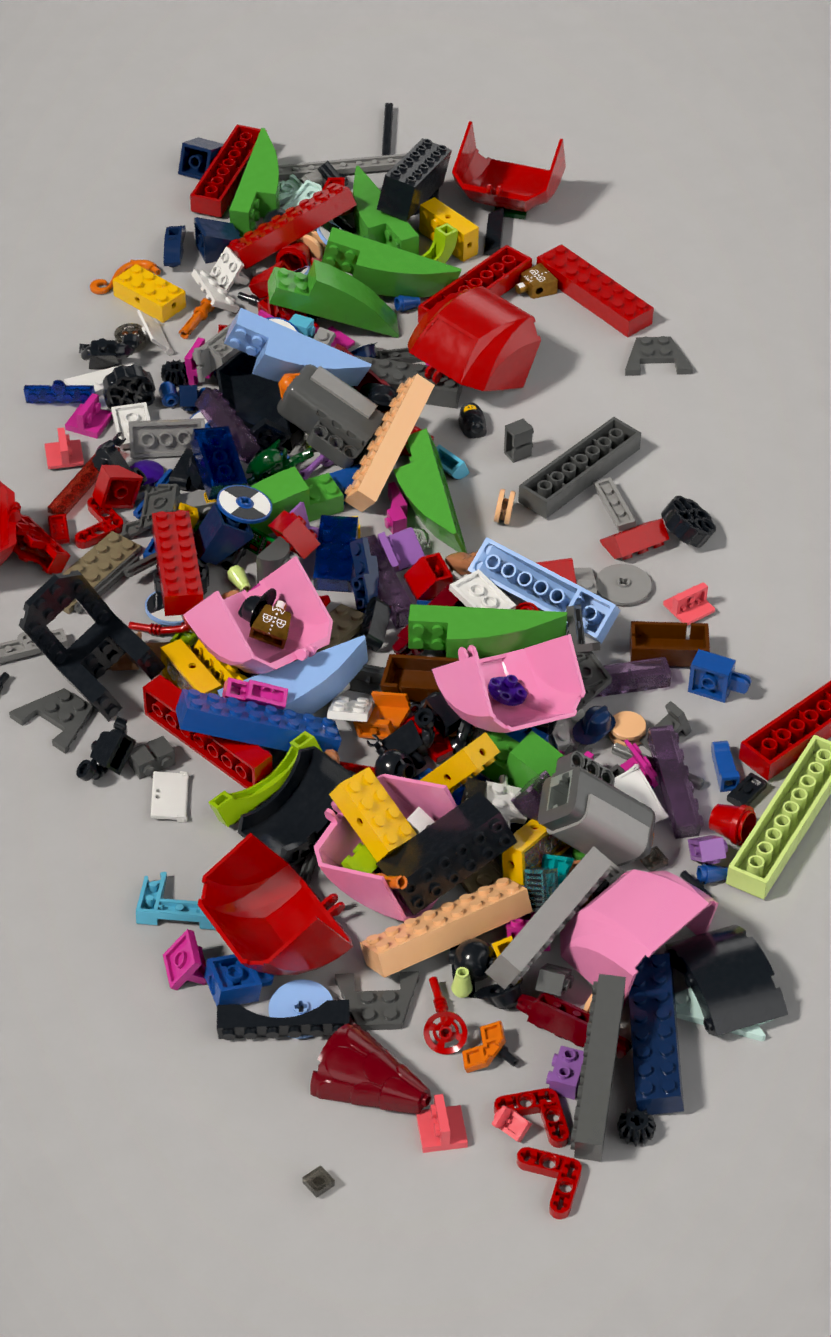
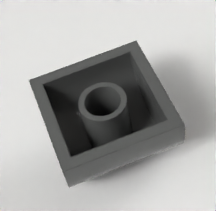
M281 536L276 538L256 556L257 584L291 560L290 545Z

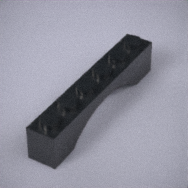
M327 1000L319 1007L307 1013L286 1018L258 1015L240 1004L217 1005L218 1038L224 1040H233L235 1038L255 1039L257 1037L274 1039L280 1036L297 1038L304 1035L319 1037L334 1034L341 1026L347 1023L350 1024L349 1000Z

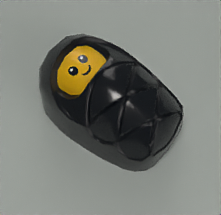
M475 403L464 404L460 409L458 419L463 434L471 439L484 437L487 429L482 410Z

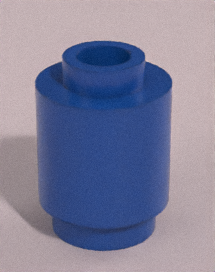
M163 382L159 387L162 404L166 407H173L179 402L176 387L171 382Z

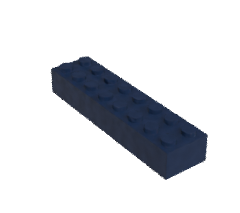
M670 954L651 955L649 958L645 956L636 967L639 972L636 974L629 992L636 1103L639 1111L647 1110V1115L684 1112L673 969Z

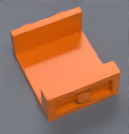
M372 691L371 695L375 707L368 721L353 722L358 737L375 739L372 734H375L379 739H385L402 727L411 712V703L406 693Z

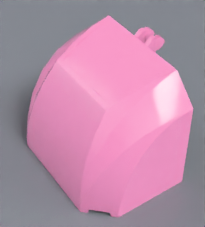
M297 556L259 581L260 586L249 592L243 590L225 599L221 597L219 591H215L183 615L202 644L216 659L235 666L244 672L253 674L268 673L297 659L303 661L308 657H312L318 649L330 644L333 624L331 616ZM274 588L277 595L272 606L278 600L286 603L285 611L291 613V620L284 649L249 637L250 624L238 615L240 607L249 596H262L267 590Z
M571 634L524 649L479 659L475 646L469 645L467 650L460 647L458 650L459 661L432 669L439 690L448 705L459 717L475 727L495 733H509L574 717L577 713V706L586 693ZM507 675L516 676L517 682L527 691L525 701L517 706H508L496 701L488 691V684L491 678L507 677Z
M382 774L377 777L406 819L418 806L435 822L457 807L446 785L389 774ZM332 801L331 806L333 810L328 808L324 812L325 817L331 823L314 845L318 866L326 877L357 902L400 921L419 917L423 912L431 910L437 900L416 915H413L395 895L393 890L390 889L383 876L343 868L341 862L348 855L351 857L354 855L352 851L360 842L363 845L364 843L335 802Z
M635 869L627 871L579 910L560 931L561 957L592 985L594 981L598 982L599 974L626 977L624 1008L635 976L639 972L636 967L645 956L649 958L685 926L696 935L707 933L719 903L699 888L668 871L645 872Z

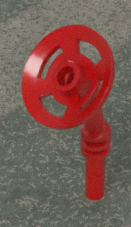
M181 615L183 622L179 626L163 627L158 624L154 625V623L148 625L136 622H129L128 625L132 630L149 632L150 635L161 636V634L188 633L189 631L195 634L183 615Z
M434 976L429 979L434 995L433 1003L437 1013L433 1014L426 1021L423 1031L424 1039L433 1051L439 1054H453L459 1051L466 1043L468 1030L466 1023L459 1015L448 1011L446 998L442 995L437 977ZM440 1017L441 1022L438 1024L433 1023L435 1019ZM454 1020H457L461 1025L462 1033H459V1027ZM429 1031H433V1036L438 1042L437 1044L432 1041ZM455 1038L459 1041L456 1045L445 1048V1042H451Z

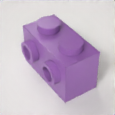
M709 835L688 839L691 860L716 864L720 863V859L726 858L728 846L723 837Z
M561 1046L559 1053H554L552 1060L554 1069L548 1072L546 1084H549V1088L555 1090L558 1096L575 1100L580 1085L584 1051Z

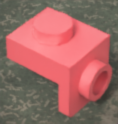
M502 1106L495 1113L492 1122L494 1127L501 1129L518 1142L522 1141L533 1124L507 1106Z

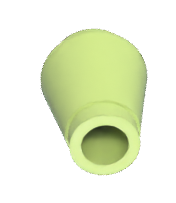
M235 565L227 571L228 580L240 591L246 590L248 592L251 589L244 568Z
M459 967L456 970L451 985L452 992L459 998L467 997L473 990L469 970L465 967Z

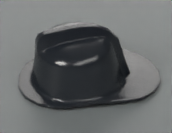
M366 383L360 390L362 395L378 405L377 409L381 412L390 410V402L398 395L394 387L378 383Z
M271 588L262 596H249L243 602L238 615L249 622L250 628L264 606L267 604L273 605L277 595L276 590Z
M520 978L514 986L510 983L505 990L499 984H494L477 990L473 996L477 999L488 998L499 1009H510L517 1006L518 999L522 995L520 984H522L523 978Z

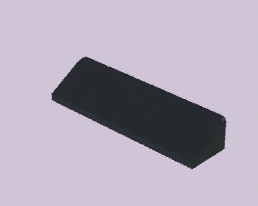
M505 207L488 214L484 255H492L501 249Z

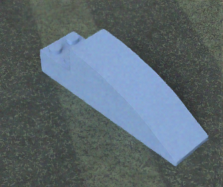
M240 308L229 326L224 344L257 358L252 374L277 382L281 380L284 374L299 373L305 365L311 364L317 368L319 366L323 367L350 386H358L372 365L243 308Z
M487 537L468 568V571L471 573L479 569L502 592L521 603H533L539 611L566 612V606L581 605L584 635L601 644L621 611L612 602Z
M365 635L317 652L312 657H308L303 661L296 660L274 671L259 674L243 681L248 682L251 679L287 688L288 695L284 710L290 709L300 714H314L340 694L368 662ZM223 688L217 690L220 697H222Z

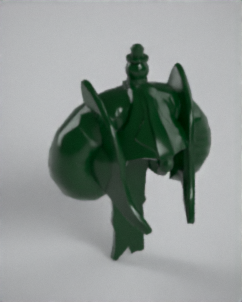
M278 439L272 446L260 452L249 463L246 473H252V477L245 481L250 486L278 472L297 466L314 456V453L310 452L312 448L309 447L307 450L287 459V449L284 448L282 455L277 449L280 443V439Z

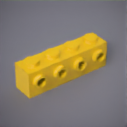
M198 639L192 652L200 657L203 665L211 670L216 680L219 679L223 688L224 682L228 677L242 681L248 679L239 672L237 667L216 659Z

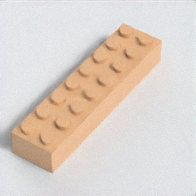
M419 374L414 375L412 378L409 377L405 383H401L396 391L398 392L397 397H394L389 404L391 409L385 413L382 418V426H379L374 434L376 436L375 440H372L367 447V450H369L368 454L364 455L361 459V467L354 473L352 485L350 484L345 490L346 497L344 501L360 512H363L377 501L435 386Z
M500 878L496 883L478 888V891L471 894L461 895L459 899L453 902H445L437 909L427 910L419 917L409 918L403 924L388 927L378 935H370L366 940L360 942L365 964L385 978L457 946L465 940L475 938L510 922V920L531 913L533 910L528 890L509 878Z

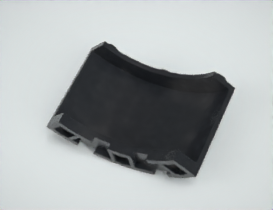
M315 746L299 749L295 764L280 789L260 807L241 815L238 834L245 838L249 833H252L291 866L305 860V855L311 851L315 852L314 845L331 823L324 815L326 809L333 810L331 806L333 800L329 794L341 782L354 776V774Z
M731 925L665 944L666 951L664 954H670L672 966L684 976L687 986L691 987L704 1016L703 1024L705 1030L709 1034L719 1036L788 1015L780 987L776 988L772 976L775 974L767 957L755 939L746 936V930L742 927Z

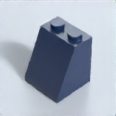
M199 137L182 142L178 174L200 180L224 144Z
M198 217L194 218L195 243L205 264L218 261L226 246L230 245L232 240L240 239L239 230L235 229L233 223Z
M213 504L194 534L195 548L202 562L217 565L254 537V534L249 524L228 518L219 510L217 504Z

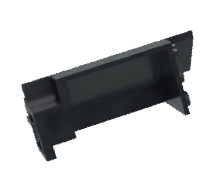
M239 351L216 370L226 436L240 442L242 459L250 458L249 455L259 454L272 446L278 439H280V443L277 449L283 451L286 448L287 453H291V434L299 428L282 417L277 411V405L281 399L279 382L252 374L257 358Z

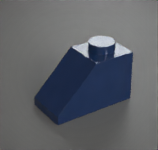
M180 385V408H184V411H195L194 408H198L197 385Z

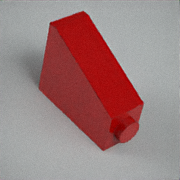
M284 260L252 278L249 288L259 299L269 296L268 280L274 267L286 268L292 271Z

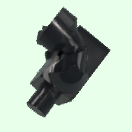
M126 334L122 337V343L104 338L92 340L91 344H79V353H81L83 360H89V369H107L122 365V359L134 353L135 348L139 346L140 339L135 334Z
M118 432L113 440H109L97 448L96 456L92 459V462L99 472L101 465H119L143 477L141 485L147 481L145 474L139 468L135 467L131 470L118 448L115 447V445L121 446L126 438L124 440L119 439L122 432Z
M433 692L423 699L420 705L413 704L410 710L412 713L423 708L430 709L436 717L434 727L443 738L457 730V736H454L450 742L453 754H456L470 744L467 738L469 734H472L473 725L459 717L448 705L441 692Z
M420 709L415 714L414 720L418 727L422 729V736L411 719L381 741L382 745L379 744V738L375 734H372L377 742L371 744L367 740V744L370 747H375L378 755L389 749L403 750L411 756L415 768L421 769L426 765L423 757L428 755V749L434 743L436 717L430 709Z
M117 716L113 725L115 729L103 731L98 740L93 741L90 754L92 760L86 759L79 764L76 771L78 778L83 781H89L90 779L98 780L108 769L120 775L136 743L135 739L127 735L126 723L128 720Z

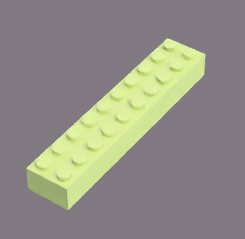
M816 735L812 737L728 866L726 884L763 900L765 899L831 794V741Z

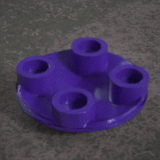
M152 460L138 461L130 466L131 470L137 467L145 474L147 481L143 485L149 484V486H154V483L158 482L164 474L162 465Z
M514 675L491 678L488 684L490 695L504 705H520L527 697V691L517 682L518 679Z

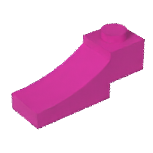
M391 482L388 483V498L391 508L387 509V517L384 518L386 528H389L391 533L394 534L407 529V503L396 483Z
M228 677L224 682L222 697H233L239 701H252L258 705H271L277 709L284 710L288 689L251 679L246 682Z

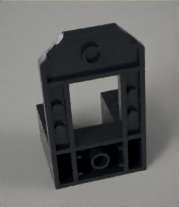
M78 570L71 571L67 575L62 573L54 574L25 601L23 607L25 614L24 618L20 619L19 627L64 678L107 721L116 716L123 707L97 679L103 676L123 655H126L151 680L166 667L153 650L112 612ZM76 599L95 623L66 649L47 625Z

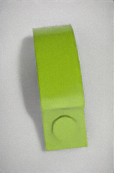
M448 223L435 228L433 243L422 256L446 263L455 249L458 230Z

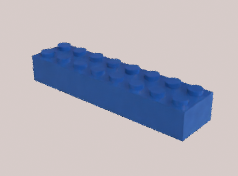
M182 689L175 709L181 730L283 751H289L291 746L289 742L304 731L315 737L323 752L328 749H334L338 752L342 741L336 722L332 719H327V717L319 718L309 713L300 714L290 709L281 710L271 705L262 706L252 701L244 702L233 697H220L214 693H201L195 689Z

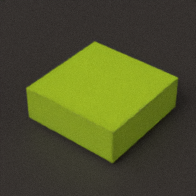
M191 632L176 633L170 640L172 643L181 638L186 645L188 644L191 647L197 641V635Z

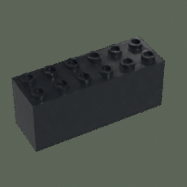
M422 138L385 174L377 210L407 222L420 208V204L426 202L443 185L452 150L444 145L433 143L430 139Z
M478 791L377 862L376 865L381 873L387 876L402 875L407 878L408 884L406 888L392 890L410 912L416 915L516 844L517 840L501 812Z

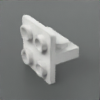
M226 247L210 272L211 276L227 292L233 283L247 285L250 281L242 271L244 267L242 261L229 247Z

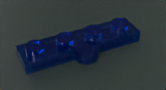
M61 380L53 381L52 386L25 385L23 389L26 403L84 404L92 393L95 394L94 385H66Z

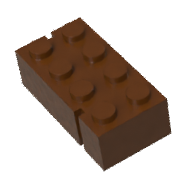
M631 621L629 636L630 665L691 667L698 649L710 652L708 623H691L689 639H686L687 623Z
M389 654L380 683L382 692L406 693L410 701L421 702L431 693L441 692L432 669L459 661V658Z

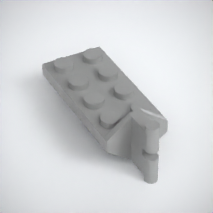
M231 324L201 347L194 348L192 355L193 360L198 365L196 367L198 382H205V377L240 351L224 344L228 328Z
M205 418L129 421L128 423L131 458L182 456L186 448L195 450L200 445L211 443L221 445L224 442L223 428L205 429Z

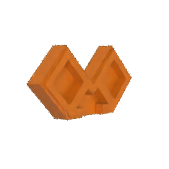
M501 1020L480 1027L483 1045L462 1051L464 1068L467 1073L488 1067L506 1043Z

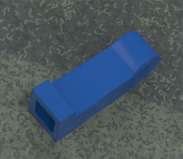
M727 740L712 742L711 753L720 792L732 791L739 784L740 775L739 771H736L729 743ZM731 780L733 782L732 785H725V781Z

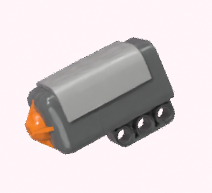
M307 364L299 373L284 374L278 383L281 399L277 405L278 413L309 435L307 443L341 468L345 469L354 465L374 437L378 427L383 423L382 418L385 414L377 409V404L321 366L317 368L314 365Z
M575 751L560 757L557 760L556 772L551 777L545 779L541 793L538 823L546 827L547 833L578 851L587 854L594 846L614 864L623 866L645 858L650 854L654 839L656 817L655 812L650 807L614 787L615 778L609 769L584 754Z

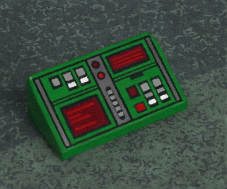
M252 527L251 530L254 537L247 542L246 549L259 555L275 539Z

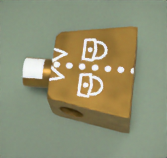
M539 263L520 274V283L515 285V290L518 294L525 292L532 299L557 293L558 279Z
M278 600L274 606L265 605L252 624L249 637L284 649L291 620V613L285 611L286 603Z

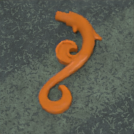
M130 260L131 262L122 265L115 272L108 286L106 280L96 279L91 282L90 289L95 294L107 293L113 288V279L135 264L156 275H159L161 270L157 268L155 263L149 260Z

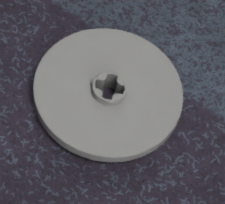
M629 564L608 566L602 569L595 579L598 595L615 605L621 606L634 605L644 601L649 596L652 587L648 574L642 569Z

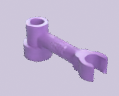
M320 453L306 469L298 472L306 480L319 465L322 464L325 467H329L334 462Z

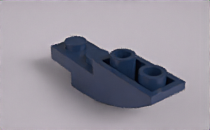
M185 225L166 227L164 266L177 267L181 265L184 253L183 243L186 234Z
M361 537L350 542L356 577L352 578L351 582L356 608L358 611L365 613L369 600L374 596H378L379 571L377 556H371L368 537Z

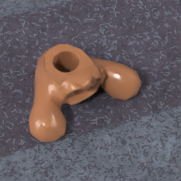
M465 552L453 553L446 556L444 561L452 571L454 570L458 574H471L468 568L477 552L470 554Z

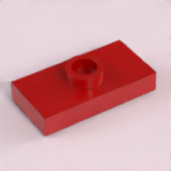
M66 514L47 516L50 536L58 544L70 543Z

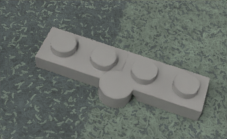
M63 628L51 631L64 647L68 646V640ZM25 632L20 633L16 640L0 643V663L42 653Z

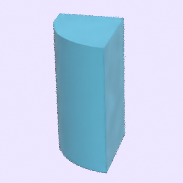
M440 444L436 447L443 470L455 479H462L470 473L463 460Z

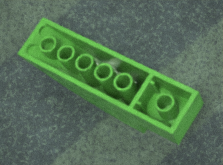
M265 128L260 130L229 209L230 223H233L235 229L239 230L240 237H244V234L248 231L256 230V222L259 221L260 217L264 218L273 209H280L278 159L276 150Z
M356 166L353 197L357 205L353 207V218L357 235L365 236V238L419 255V235L408 222L377 210L381 191L359 166Z
M334 227L331 229L322 259L323 263L353 274L352 277L365 284L376 294L394 297L399 295L411 297L433 296L458 279L462 270Z
M315 259L307 275L301 272L290 271L286 268L274 267L268 280L269 304L396 338L399 337L396 313L372 289L344 271Z
M427 428L410 434L407 440L408 444L405 445L409 455H412L409 457L411 463L393 469L398 483L424 526L437 539L457 552L467 553L438 450Z
M294 466L250 486L264 493L272 503V512L267 520L249 524L251 528L254 527L266 535L274 533L268 525L284 510L291 512L300 502L305 504L309 522L344 511V495L329 473L304 480ZM202 521L194 527L195 532L201 525Z
M410 604L408 649L446 650V658H458L460 647L467 650L469 645H473L476 647L479 659L505 654L565 636L567 612Z
M489 731L487 733L500 752L494 756L496 761L488 767L482 765L485 769L480 773L496 783H500L499 777L501 775H504V777L507 775L508 785L524 788L526 801L539 810L543 783L546 778L551 777L556 772L557 760L564 755L533 731L520 743L505 733Z

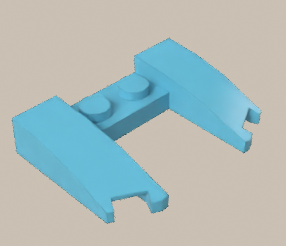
M161 872V880L149 882L148 876L144 877L136 907V924L157 925L159 919L199 922V929L216 930L198 906V901L163 899L167 872Z

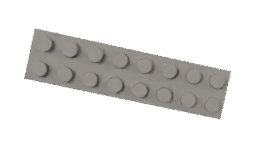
M593 846L485 973L504 990L510 983L514 986L565 927L567 922L577 913L578 909L587 901L588 897L598 888L599 884L610 873L608 868L613 862Z

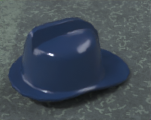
M377 342L361 346L351 351L354 356L376 358L375 344Z
M606 705L590 707L585 712L584 717L574 725L572 734L578 743L583 745L595 744L615 727V718L609 713L608 707Z

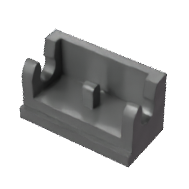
M365 664L351 680L349 691L371 694L372 691L382 692L380 683L385 668Z

